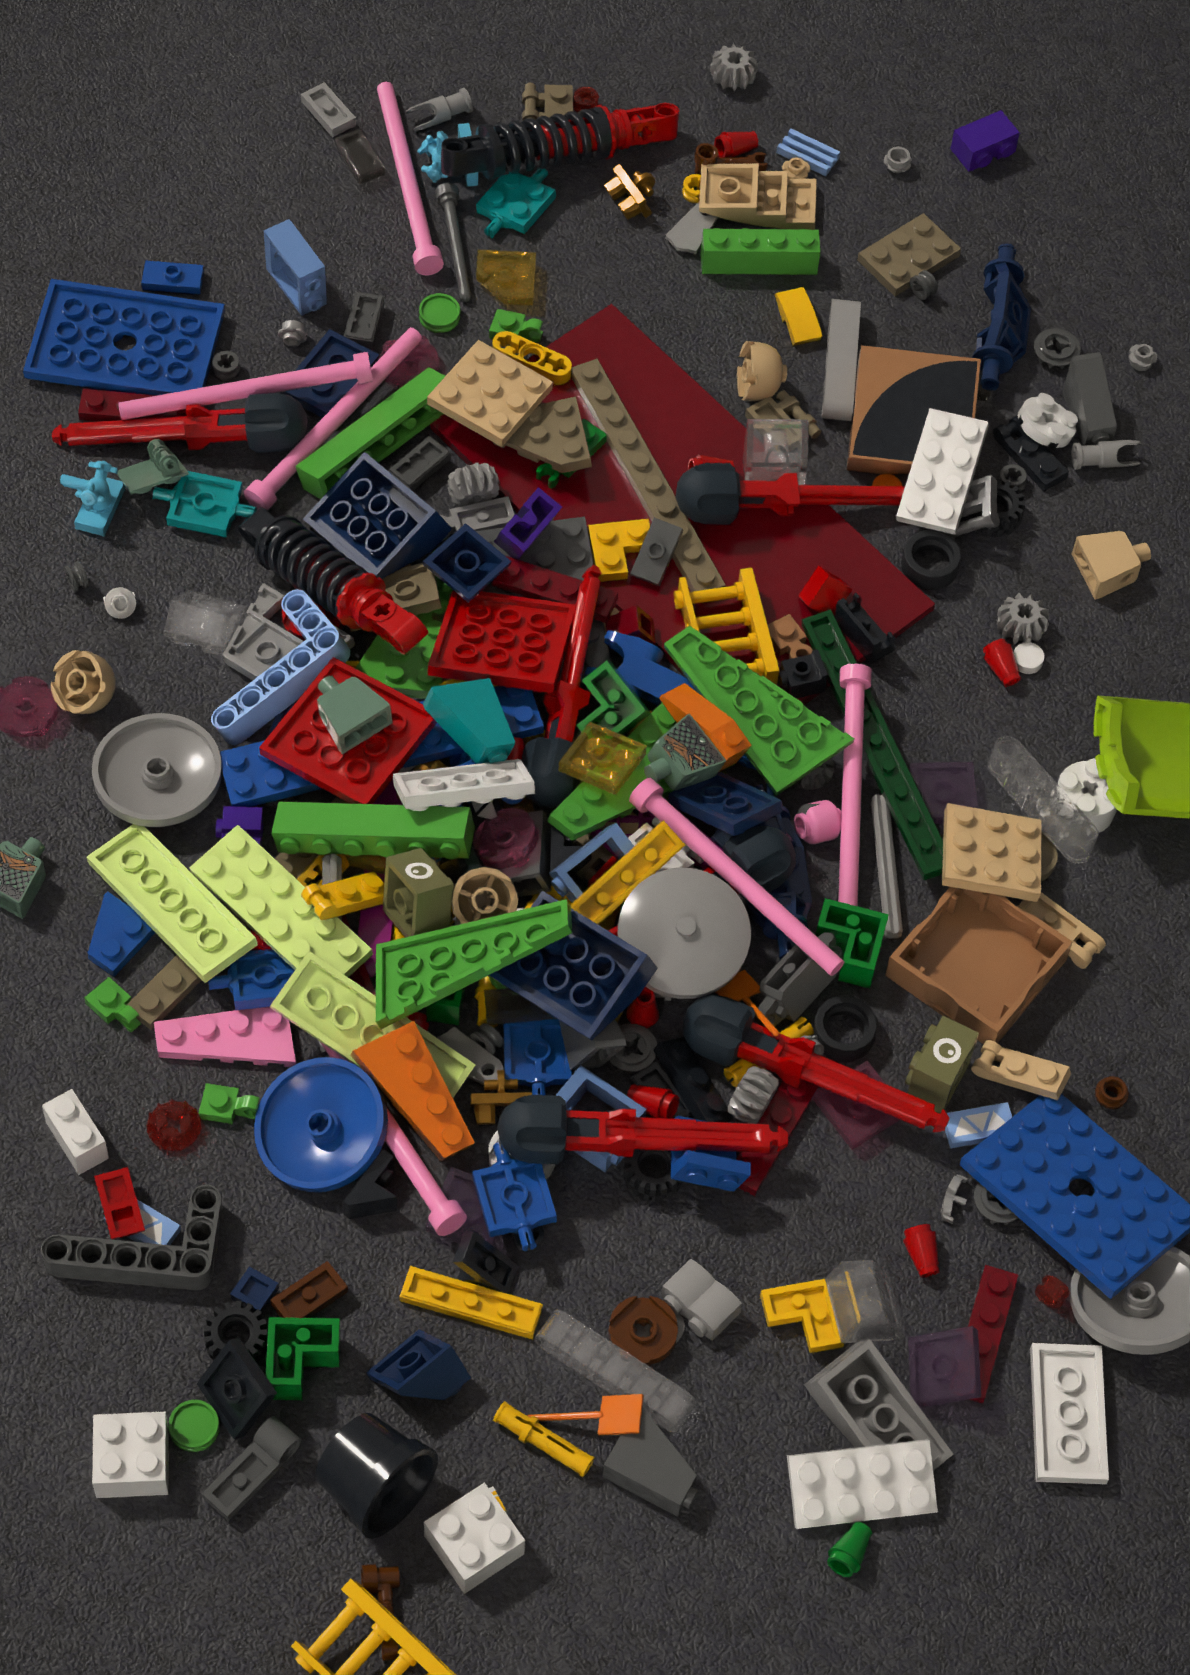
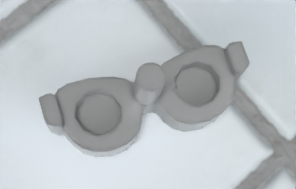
M958 1174L952 1178L942 1203L941 1219L943 1221L953 1224V1217H950L953 1202L965 1206L967 1199L955 1194L962 1182L966 1183L968 1178Z

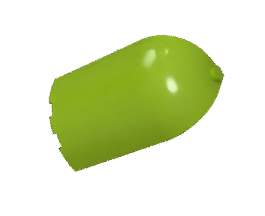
M1097 695L1093 734L1094 737H1099L1100 754L1095 756L1099 778L1106 779L1109 788L1106 795L1112 805L1122 814L1190 819V703Z

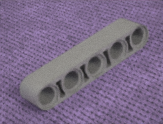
M831 299L821 416L824 419L852 420L861 302Z

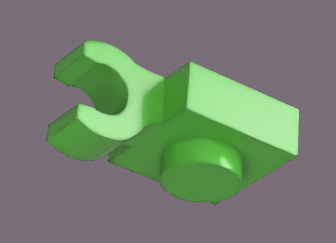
M497 309L489 329V338L493 339L499 332L509 331L530 341L540 342L543 331H541L543 321L535 318L526 321L525 314Z
M110 977L84 997L86 1005L107 1024L116 1018L129 1032L134 1031L141 1025V1022L136 1019L139 1016L138 1012L130 1005H127L132 1000L131 996Z
M206 1083L198 1113L199 1118L233 1124L235 1115L255 1119L259 1106V1097L253 1095L240 1097L239 1088Z

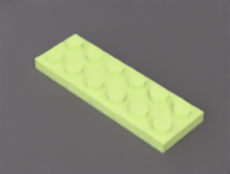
M132 824L87 856L89 865L204 983L258 945L256 937L146 827Z
M239 825L235 826L189 867L191 873L294 970H296L307 952L310 951L349 977L373 955L372 949L338 917L320 920L314 912L315 907L312 904H307L301 897L305 886Z
M310 951L307 952L270 1005V1008L362 1070L363 1068L350 1056L353 1050L412 1022L405 1017L380 1030L376 1023V996ZM416 1024L452 1098H454L476 1064Z

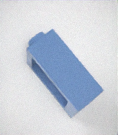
M290 219L264 230L266 269L300 315L303 316L311 311H317L326 305L325 266Z
M617 823L606 827L549 873L554 879L551 881V884L560 896L564 897L566 895L571 903H573L582 894V891L567 872L605 842L619 860L634 847Z
M582 1065L579 1066L556 1094V1096H561L565 1100L566 1110H572L583 1095L589 1091L615 1110L636 1109V1117H646V1109ZM574 1151L603 1172H606L612 1164L617 1166L624 1158L609 1152Z

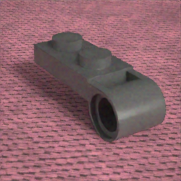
M272 1416L258 1429L253 1442L202 1493V1498L229 1521L294 1455L301 1445L302 1439L276 1416Z

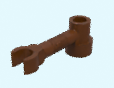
M702 143L697 146L694 161L696 164L694 172L701 175V164L759 163V171H766L768 163H763L766 156L763 152H756L747 157L717 158L718 149L712 144Z
M376 1564L361 1565V1585L369 1593L377 1594L378 1601L394 1615L392 1589L399 1588L400 1586L398 1566L377 1567ZM392 1638L388 1642L384 1640L381 1643L382 1661L397 1659L398 1643Z

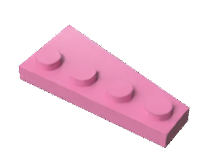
M270 1007L234 1010L154 1022L158 1058L202 1061L203 1058L220 1059V1062L234 1063V1060L250 1061L254 1065L268 1066V1063L284 1064V1067L296 1065L290 1021Z

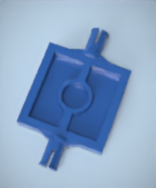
M273 949L249 951L230 965L228 975L214 976L208 981L209 991L229 988L234 997L235 1011L270 1007L295 970Z
M529 1002L530 1017L521 1020L503 1021L505 1079H518V1086L532 1087V1095H546L545 1087L565 1085L572 1076V1070L569 1067L559 1020L543 1016V1010L539 1007L536 1010L535 1005Z
M499 1142L493 1145L497 1162L488 1168L472 1171V1178L489 1237H494L507 1233H518L522 1250L528 1251V1243L530 1250H533L537 1245L532 1229L537 1226L557 1222L556 1211L542 1164L511 1159L510 1154L503 1148L502 1144L500 1148Z

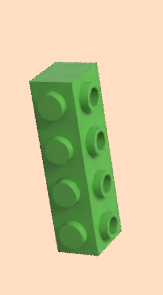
M703 229L701 243L702 274L817 275L820 259L819 230Z

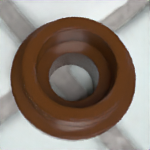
M1110 1076L1098 1082L1095 1088V1097L1101 1106L1107 1109H1118L1127 1102L1129 1091L1122 1079ZM1112 1091L1117 1097H1110L1106 1092Z

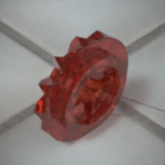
M171 1098L167 1103H158L153 1112H149L146 1125L147 1133L150 1140L161 1149L168 1151L182 1150L193 1144L198 1138L201 1131V1119L197 1109L190 1106L186 1100L179 1102ZM167 1116L172 1117L175 1121L181 1119L179 1121L181 1133L177 1129L175 1130L174 1127L166 1128L168 1126Z

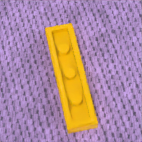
M661 821L570 904L571 908L599 925L627 899L639 883L655 874L685 844L665 821Z
M413 1266L409 1268L399 1296L400 1301L532 1340L543 1309V1304Z

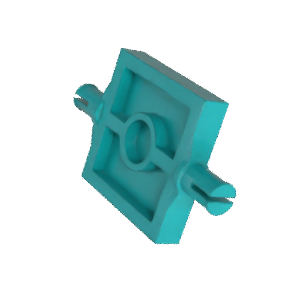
M537 168L531 177L509 172L508 175L501 176L476 204L477 213L488 217L492 221L484 229V233L488 237L493 238L503 227L514 229L523 234L529 230L556 198V190L541 183L548 176V171Z
M188 471L189 475L181 477L172 490L157 486L153 490V499L170 502V509L166 517L168 526L221 537H227L231 522L236 516L248 518L257 510L256 506L239 504L243 490L242 482Z

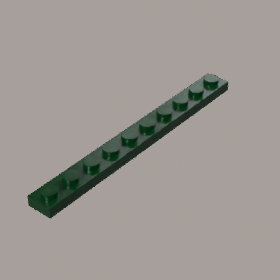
M830 609L802 619V628L812 649H818L828 674L827 680L845 715L846 689L840 686V668L847 664L857 663ZM866 689L864 697L863 755L923 880L942 874L943 840L870 689Z

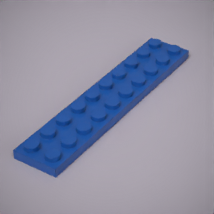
M504 686L494 687L513 737L522 739L544 733V726L532 690L507 688ZM437 723L403 767L407 768L466 752ZM264 741L220 752L222 773L232 807H253L322 789L260 755L259 747Z

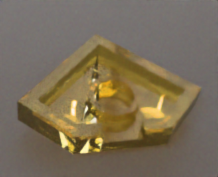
M478 249L476 280L503 304L533 306L536 252Z

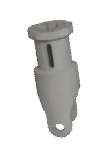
M461 88L456 94L447 97L439 96L412 106L406 110V113L425 109L433 115L431 121L413 129L414 131H419L451 120V116L465 111L467 113L473 112V105L468 91L465 88Z
M1137 440L1100 441L1097 445L1082 446L1080 443H1073L1071 451L1073 468L1078 470L1082 466L1098 465L1099 468L1139 465L1141 464L1139 461L1119 462L1117 460V452L1119 448L1125 445L1141 444V442Z

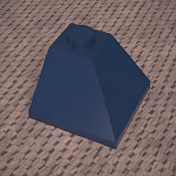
M465 523L423 561V565L469 603L511 565V560Z
M420 1329L366 1372L371 1380L401 1396L446 1400L448 1397L454 1396L462 1389V1385L471 1379V1376L451 1345Z

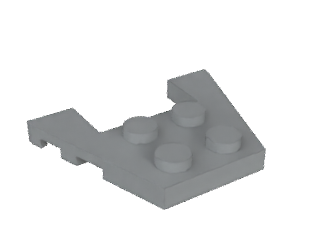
M265 583L260 586L258 598L255 603L250 604L247 610L248 616L243 625L238 626L222 655L225 664L252 681L304 642L269 620L282 608L281 602L284 595ZM334 626L349 649H351L355 645L353 636Z

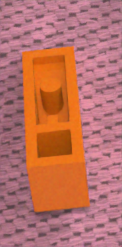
M686 683L659 697L676 723L690 713L726 759L720 771L737 763L752 746L734 719Z

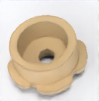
M795 157L785 161L782 170L788 171V179H806L808 172H810V165L803 159Z

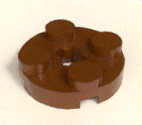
M633 1296L622 1301L613 1310L608 1336L613 1350L620 1358L628 1363L635 1364L639 1368H647L652 1364L661 1362L673 1351L678 1337L677 1319L672 1308L663 1300L653 1296H649V1298ZM640 1324L644 1327L649 1324L651 1326L649 1330L650 1336H637L635 1326Z

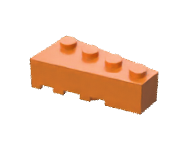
M414 1021L352 1051L350 1056L374 1080L380 1090L392 1102L396 1110L403 1115L440 1161L471 1147L475 1143Z

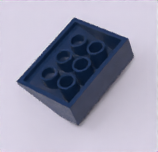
M366 452L356 460L303 518L308 525L338 551L355 561L357 565L365 568L367 572L373 573L377 578L380 577L381 579L432 552L452 530V527L436 510Z
M542 891L531 907L559 900ZM571 908V934L488 976L592 1041L640 995L658 967L647 954Z

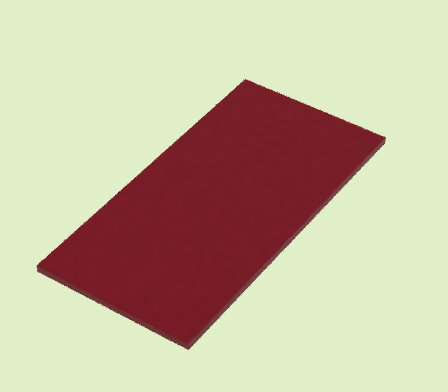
M612 303L546 346V348L568 357L572 367L598 359L675 497L677 482L682 474L688 471L689 459L696 458L698 454L733 460L735 471L739 474L740 480L776 481L784 473H794ZM534 354L526 359V361L536 362L540 357ZM572 378L565 384H553L551 392L540 403L576 397L581 421L585 419L599 428ZM445 414L431 423V430L467 465H473L476 462L479 465L487 463L495 468L500 482L498 483L499 496L501 498L508 496L511 506L516 513L519 512L524 503L539 487L562 506L552 521L585 516L587 530L588 525L649 519L651 526L652 521L608 442L602 445L590 457L592 467L577 470L569 478L561 474L558 484L554 488H549L548 479L551 477L550 475H544L540 480L536 479V470L541 464L545 463L544 461L540 460L537 463L518 455L517 450L505 446L501 448L494 445L489 439ZM797 476L798 485H807ZM799 505L794 507L793 516H780L770 508H739L736 519L729 525L702 524L688 518L726 587L734 586V583L739 581L740 569H753L767 625L790 614L804 632L802 619L816 615L819 612L808 607L799 597V594L819 565L843 579L853 589L846 599L848 605L852 602L853 595L858 593L862 598V608L886 636L888 632H891L895 638L935 608V603L829 505ZM639 552L625 553L628 579L600 582V586L618 592V600L614 607L621 612L634 605H638L654 619L655 646L661 649L664 653L663 656L686 677L664 648L666 641L686 628L681 609H676L674 603V591L678 590L679 578L683 576L672 558L660 587L643 581L630 574ZM736 598L692 604L695 617L737 612L743 608L742 601H737ZM742 623L699 629L701 634L713 642L747 637L748 633H750L748 626H743ZM841 630L856 663L861 664L866 658ZM806 637V643L804 644L811 647V644L808 638ZM749 649L726 652L745 664L754 663L756 659L755 651L750 652ZM774 649L780 671L781 661L788 660L790 655L785 653L779 656ZM827 680V682H826L825 690H826L828 687H830V684H829L828 680ZM820 693L796 699L801 701L804 706Z

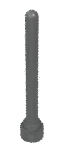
M443 183L435 190L437 203L445 211L459 296L461 301L469 302L471 300V291L456 213V206L460 199L457 185Z

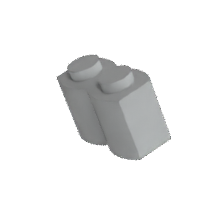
M692 1259L688 1260L662 1286V1300L672 1308L675 1315L679 1313L687 1318L688 1326L699 1337L706 1336L713 1341L741 1313V1301L728 1288L716 1281L705 1268Z

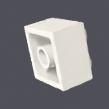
M166 1411L93 1415L92 1484L96 1498L168 1495L169 1426Z
M485 1483L424 1521L425 1538L464 1594L523 1556L525 1552V1539Z

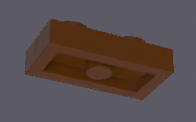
M326 1261L270 1299L271 1305L282 1318H311L346 1294L348 1286L331 1264Z

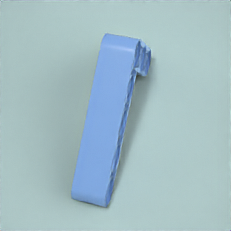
M297 589L287 593L283 597L281 607L295 628L305 638V641L220 705L211 716L213 726L228 744L236 745L242 743L297 701L333 657L344 663L350 657V649L340 633L303 590Z

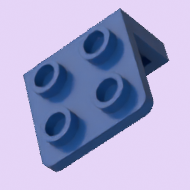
M676 1116L674 1119H692V1118L683 1117V1116ZM690 1150L671 1151V1179L734 1192L751 1176V1163L736 1160V1152L696 1150V1152Z

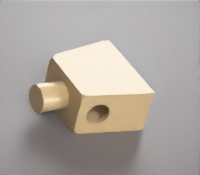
M1115 531L1076 537L1072 556L1096 600L1134 583L1137 580L1141 562L1150 560L1151 552L1147 543L1144 542L1132 546L1125 532Z

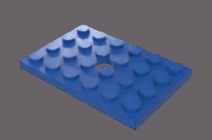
M51 279L23 369L24 378L107 391L163 395L205 387L225 314V304ZM124 335H129L135 338L136 345L129 350H120L114 346V342L121 340Z
M1062 1094L1058 1100L1041 1095L965 1154L960 1161V1166L1110 1299L1116 1296L1190 1233V1204ZM1075 1179L1086 1180L1093 1186L1094 1194L1091 1197L1088 1195L1075 1196L1070 1191L1069 1184Z

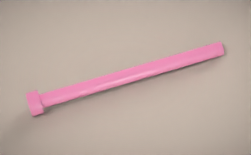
M382 82L377 86V93L416 250L412 255L415 270L421 275H433L438 273L444 265L441 250L433 245L393 84Z
M410 327L371 367L373 382L358 384L357 382L262 481L254 480L244 490V496L251 506H256L257 509L263 507L267 511L277 501L275 493L297 472L295 466L319 449L422 341V336L416 329Z
M368 352L353 354V361L118 402L120 416L122 420L183 410L186 409V405L198 404L206 406L245 399L252 394L278 393L356 378L358 384L373 382Z
M847 664L840 668V686L846 689L844 733L846 732L855 739L843 752L838 902L858 906L865 690L871 687L872 669L863 664Z
M647 778L634 789L630 795L629 802L641 813L650 811L659 821H665L691 850L830 976L835 975L842 968L844 960L662 797L664 789L652 778Z
M321 1043L329 1057L346 1060ZM387 1108L388 1127L385 1137L386 1144L430 1209L431 1213L428 1220L439 1236H446L455 1232L465 1223L467 1219L466 1213L458 1201L447 1199Z

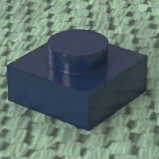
M249 1266L230 1293V1297L234 1302L242 1301L243 1307L250 1303L253 1305L254 1311L259 1309L263 1313L270 1303V1299L279 1290V1283Z

